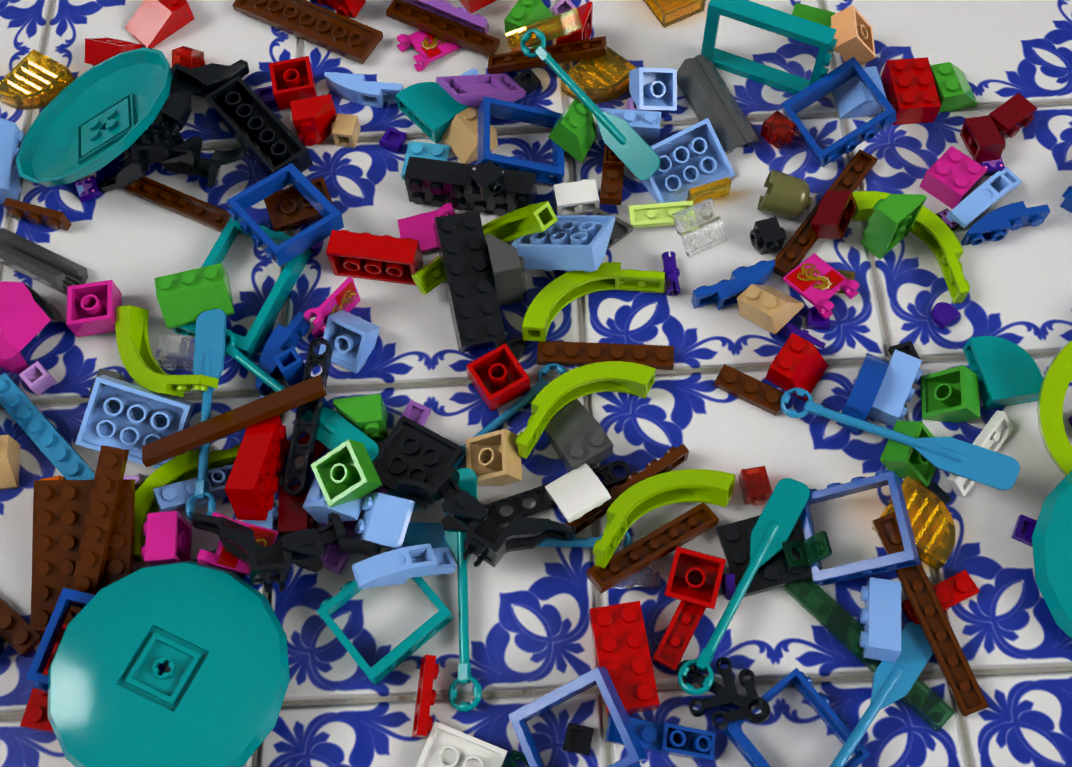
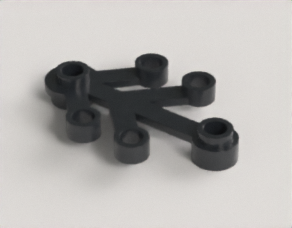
M726 657L719 658L716 662L717 672L722 676L724 686L713 681L708 691L717 696L705 699H692L689 702L690 713L695 717H701L706 710L734 704L739 709L729 712L716 711L712 714V724L716 729L723 730L728 726V723L744 719L754 724L765 722L770 716V706L766 700L758 697L753 671L743 669L739 673V682L745 687L747 698L737 693L730 659ZM684 660L681 663H679L677 667V673L679 672L680 667L689 660ZM722 664L728 665L726 669L720 668ZM696 665L689 667V672L693 674L683 677V683H695L703 687L702 683L706 676L698 672ZM744 676L751 677V679L748 681H745L742 678ZM695 705L702 706L699 710L693 709ZM754 709H760L762 711L758 714L752 713ZM719 717L725 719L722 723L715 721Z

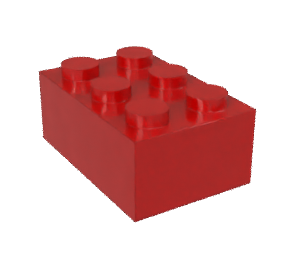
M928 57L887 60L881 79L887 100L896 111L897 121L892 124L934 122L941 104Z

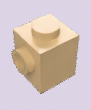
M337 113L336 120L331 125L335 146L356 147L361 130L358 116Z

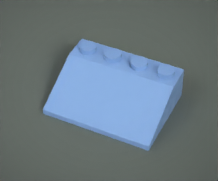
M706 118L650 146L659 156L661 164L651 178L640 181L656 203L680 202L734 176L735 173L709 119Z
M556 215L558 221L544 232L516 238L511 246L517 249L518 257H523L526 271L541 269L544 271L593 272L604 261L615 223V215Z
M107 375L96 377L75 444L99 452L101 445L129 450L127 460L143 464L142 446L186 429L195 403L149 391L142 386ZM172 457L150 467L158 469L166 462L170 461L175 457Z

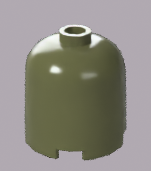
M770 170L763 186L767 187L765 196H760L757 210L788 219L798 218L804 209L809 210L813 198L809 197L810 188L807 182L777 170Z

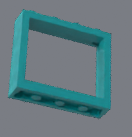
M412 577V580L437 608L438 612L372 667L368 665L331 618L335 611L364 589L358 588L356 579L353 582L345 583L337 595L333 598L325 599L316 611L374 685L379 683L454 619L449 609L422 577Z

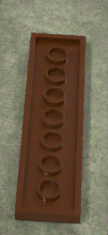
M236 0L232 4L237 12L360 64H364L383 39L381 31L306 0Z

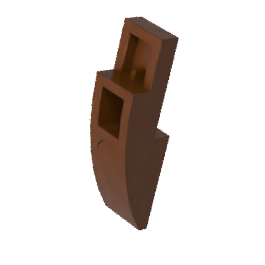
M606 144L604 146L600 204L621 205L624 163Z

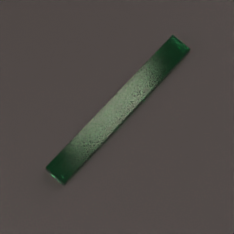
M812 579L782 587L872 673L875 672L881 660L863 658L864 648L859 645L861 631L864 632V627ZM917 678L908 694L901 698L935 732L939 731L955 713L951 707L919 678Z

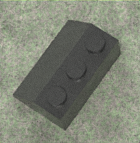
M486 234V246L499 306L524 302L523 293H526L527 289L523 257H518L515 247L491 234Z

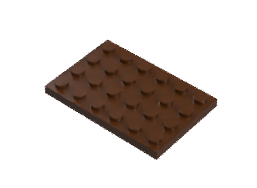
M123 479L100 589L134 572L135 479ZM34 480L31 629L46 630L62 589H71L94 480ZM70 606L63 624H68L82 608Z

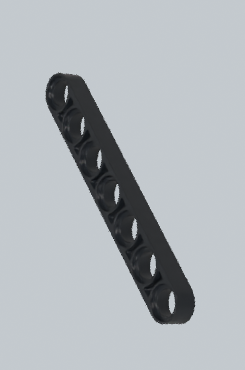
M316 338L310 343L302 380L303 382L313 378L311 376L312 369L316 366H321L322 372L320 375L324 380L325 389L332 357V347L326 339ZM318 345H326V350L323 354H315V349ZM324 396L297 407L283 480L284 490L293 497L304 495L308 488ZM312 410L314 412L312 420L308 422L303 421V414L306 411ZM309 433V441L303 445L299 444L298 439L300 435ZM299 456H304L305 464L300 468H296L294 466L295 459ZM299 479L301 487L297 491H291V482Z
M620 460L592 469L596 475H600L603 478L602 484L606 489L625 483L630 474L627 463ZM621 467L625 470L626 474L622 478H617L612 474L613 469ZM546 485L484 506L488 509L492 522L496 526L511 522L515 517H527L556 507L557 504L546 499L545 493L547 491L544 487ZM531 497L535 499L536 505L533 508H525L522 505L523 500ZM504 505H510L513 508V513L509 516H503L499 512L500 508Z

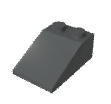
M578 399L560 409L543 431L568 472L585 462L591 468L613 455V443L601 425Z

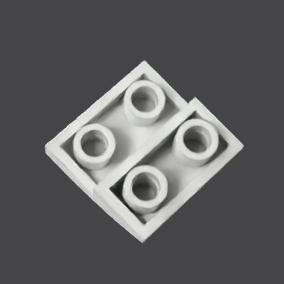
M586 462L544 486L569 523L581 518L587 512L611 499L602 482Z

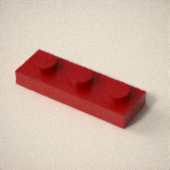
M966 569L932 586L943 611L980 592ZM908 599L901 602V608L909 621L914 622L915 625L919 624Z
M680 601L652 660L675 672L706 607Z
M426 654L421 658L412 738L422 739L427 736V732L432 730L433 717L429 716L430 706L434 705L436 690L432 689L433 679H437L439 664L435 663L436 656Z

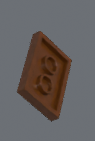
M323 176L310 180L333 204ZM293 186L277 191L264 199L275 232H283L323 218Z

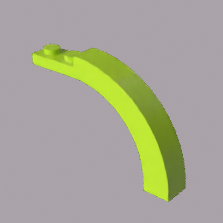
M878 191L852 192L857 204L852 216L853 222L867 221L874 213L873 206L877 201L886 199L891 193ZM923 206L910 232L920 238L935 255L953 303H962L970 291L969 283L964 278L962 264L959 261L964 251L947 224Z
M545 201L507 213L482 225L484 237L486 234H491L504 242H509L525 235L544 232L557 222L558 219L549 201ZM439 256L411 276L422 295L428 294L444 282Z
M621 262L601 263L596 271L589 273L584 271L567 272L550 282L533 299L522 324L523 340L546 342L549 327L556 315L566 305L584 295L604 290L664 293L665 272L621 269Z
M132 305L116 307L115 331L118 351L129 375L139 385L149 391L174 397H184V392H191V388L199 392H207L208 388H218V378L205 375L167 374L156 362L150 348L148 337L149 310Z
M1072 340L1060 350L1048 367L1041 383L1037 404L1038 425L1043 443L1050 457L1065 476L1072 471V446L1066 435L1063 423V402L1069 383L1072 380Z
M606 361L584 365L560 375L546 385L532 401L531 416L528 419L527 428L524 432H520L516 439L518 456L527 459L553 416L565 405L580 397L599 392H622L646 399L655 382L656 368L633 362Z
M241 444L235 445L231 449L210 452L208 470L234 464ZM199 448L183 453L166 462L155 470L135 492L134 564L144 562L142 547L145 545L146 536L144 535L143 526L147 522V513L159 512L153 495V489L198 477Z
M684 469L661 473L631 486L607 510V524L604 528L603 536L600 540H596L593 547L596 566L605 569L631 525L641 516L656 508L680 502H704L726 508L734 493L735 474L708 469Z

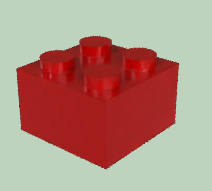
M309 56L269 63L273 95L279 110L291 108L290 101L318 96Z
M506 343L466 365L469 379L491 412L531 390L529 376Z

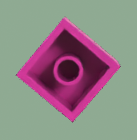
M951 146L926 171L919 187L953 209L975 190L988 169Z
M112 280L68 286L66 325L77 337L116 332V307L122 306L121 291Z
M178 511L147 513V522L143 526L144 535L146 536L145 545L142 547L144 562L152 566L191 560L192 525Z

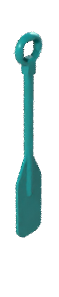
M534 28L526 31L520 43L523 54L530 58L539 56L593 113L605 144L638 179L648 180L651 178L661 164L660 158L627 121L599 109L545 49L546 37L542 31ZM533 33L541 40V46L535 49V53H532L526 46V41L532 37Z
M226 328V337L231 339V341L225 346V356H231L274 391L278 392L285 389L286 387L235 348V334ZM322 407L317 440L331 451L348 439L364 443L373 462L379 453L378 445L331 408ZM312 410L306 411L303 414L304 421L312 420L314 412Z
M470 468L456 469L460 474L457 485L461 490H465L478 500L476 473ZM445 530V538L458 569L459 621L458 677L449 686L448 698L455 709L467 712L478 706L482 697L481 685L476 678L471 676V664L469 662L467 565L471 555L468 556L466 561L463 559V553L466 550L464 549L466 532ZM473 682L475 685L473 687L474 701L471 704L470 702H461L458 705L455 701L458 698L457 690H455L456 686L459 683L468 684Z
M784 478L777 483L752 530L750 563L706 647L703 648L699 658L685 662L679 669L678 683L686 693L702 695L711 688L714 681V673L710 663L758 568L780 552L791 535L810 497V490L804 483L791 478ZM694 665L703 671L707 670L709 673V677H705L702 683L703 687L700 689H695V686L690 683H683V677H687L690 671L689 667Z

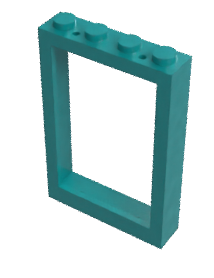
M711 0L708 4L701 54L711 60L718 69L795 95L828 73L829 69L825 67L829 66L833 56L830 52L834 51L837 39H834L837 29L749 0ZM720 15L818 47L819 51L811 79L808 80L715 48Z
M232 218L229 219L202 267L221 263L238 233L246 235L240 228L237 220L234 222ZM259 225L277 246L291 238V236L282 231L275 232L263 225ZM310 248L286 263L246 337L234 333L236 337L235 348L253 361L307 264L312 254ZM196 323L172 328L175 334L195 340ZM225 337V346L230 343L231 339Z

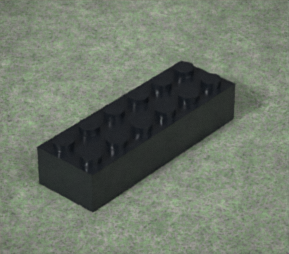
M239 75L205 96L211 112L234 138L247 148V152L268 175L275 173L290 163L301 173L313 165L308 149Z
M410 156L404 180L409 202L434 205L436 207L452 203V207L457 210L479 211V213L486 212L503 216L517 209L536 204V173L502 169L505 173V187L501 192L490 196L484 201L471 187L469 173L476 165Z
M479 211L435 217L433 228L459 353L503 345L506 341V335Z

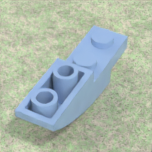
M324 73L328 89L344 99L369 107L383 108L384 102L397 103L395 95L403 90V84L366 81L365 76L362 74Z
M1007 167L1002 171L999 170L948 214L965 229L986 213L995 203L1017 188L1022 181Z
M233 464L208 470L207 482H209V492L213 494L216 501L227 497L225 486ZM198 477L154 488L153 495L159 512L173 511L183 508V511H185L187 501L195 494V481L198 480ZM209 498L196 500L194 508L208 504Z
M430 543L384 552L355 563L352 566L359 589L406 584L408 578L454 573L457 568L449 547L432 549Z

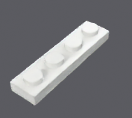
M997 410L972 443L973 445L995 452L999 450L1014 429L1005 411ZM951 473L947 478L955 494L962 497L966 496L975 483L972 480Z

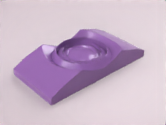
M506 73L436 78V82L452 98L463 105L473 108L480 106L484 96L515 102L526 95V91Z

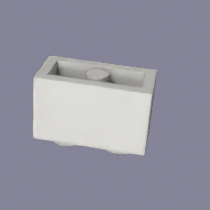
M583 179L577 182H562L553 185L557 215L593 213L596 208H599L600 199L595 179Z

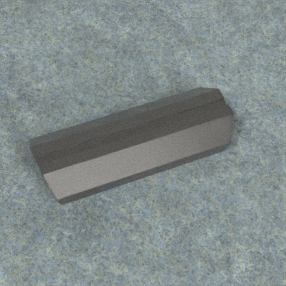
M702 54L694 58L685 59L677 71V84L698 120L709 119L725 154L731 153L739 146L745 145L748 147L760 141L713 62Z
M0 228V263L67 295L68 286L86 283L88 279L87 268L5 228Z

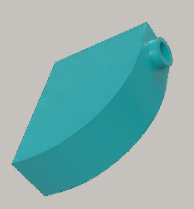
M437 82L417 83L395 95L398 109L436 144L442 140L441 137L456 114L470 107L457 102Z
M995 336L969 338L963 347V351L970 370L978 375L979 395L985 410L1038 401L1043 378L1034 359L1022 347L1009 340Z

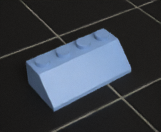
M0 118V204H3L6 198L18 200L19 193H21L20 176L15 160L22 138L25 135L14 122Z

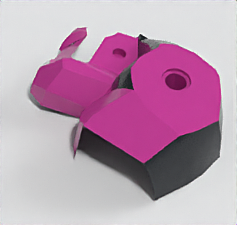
M0 282V368L19 374L29 367L20 351L51 320H59L66 323L60 312L48 300L23 282Z

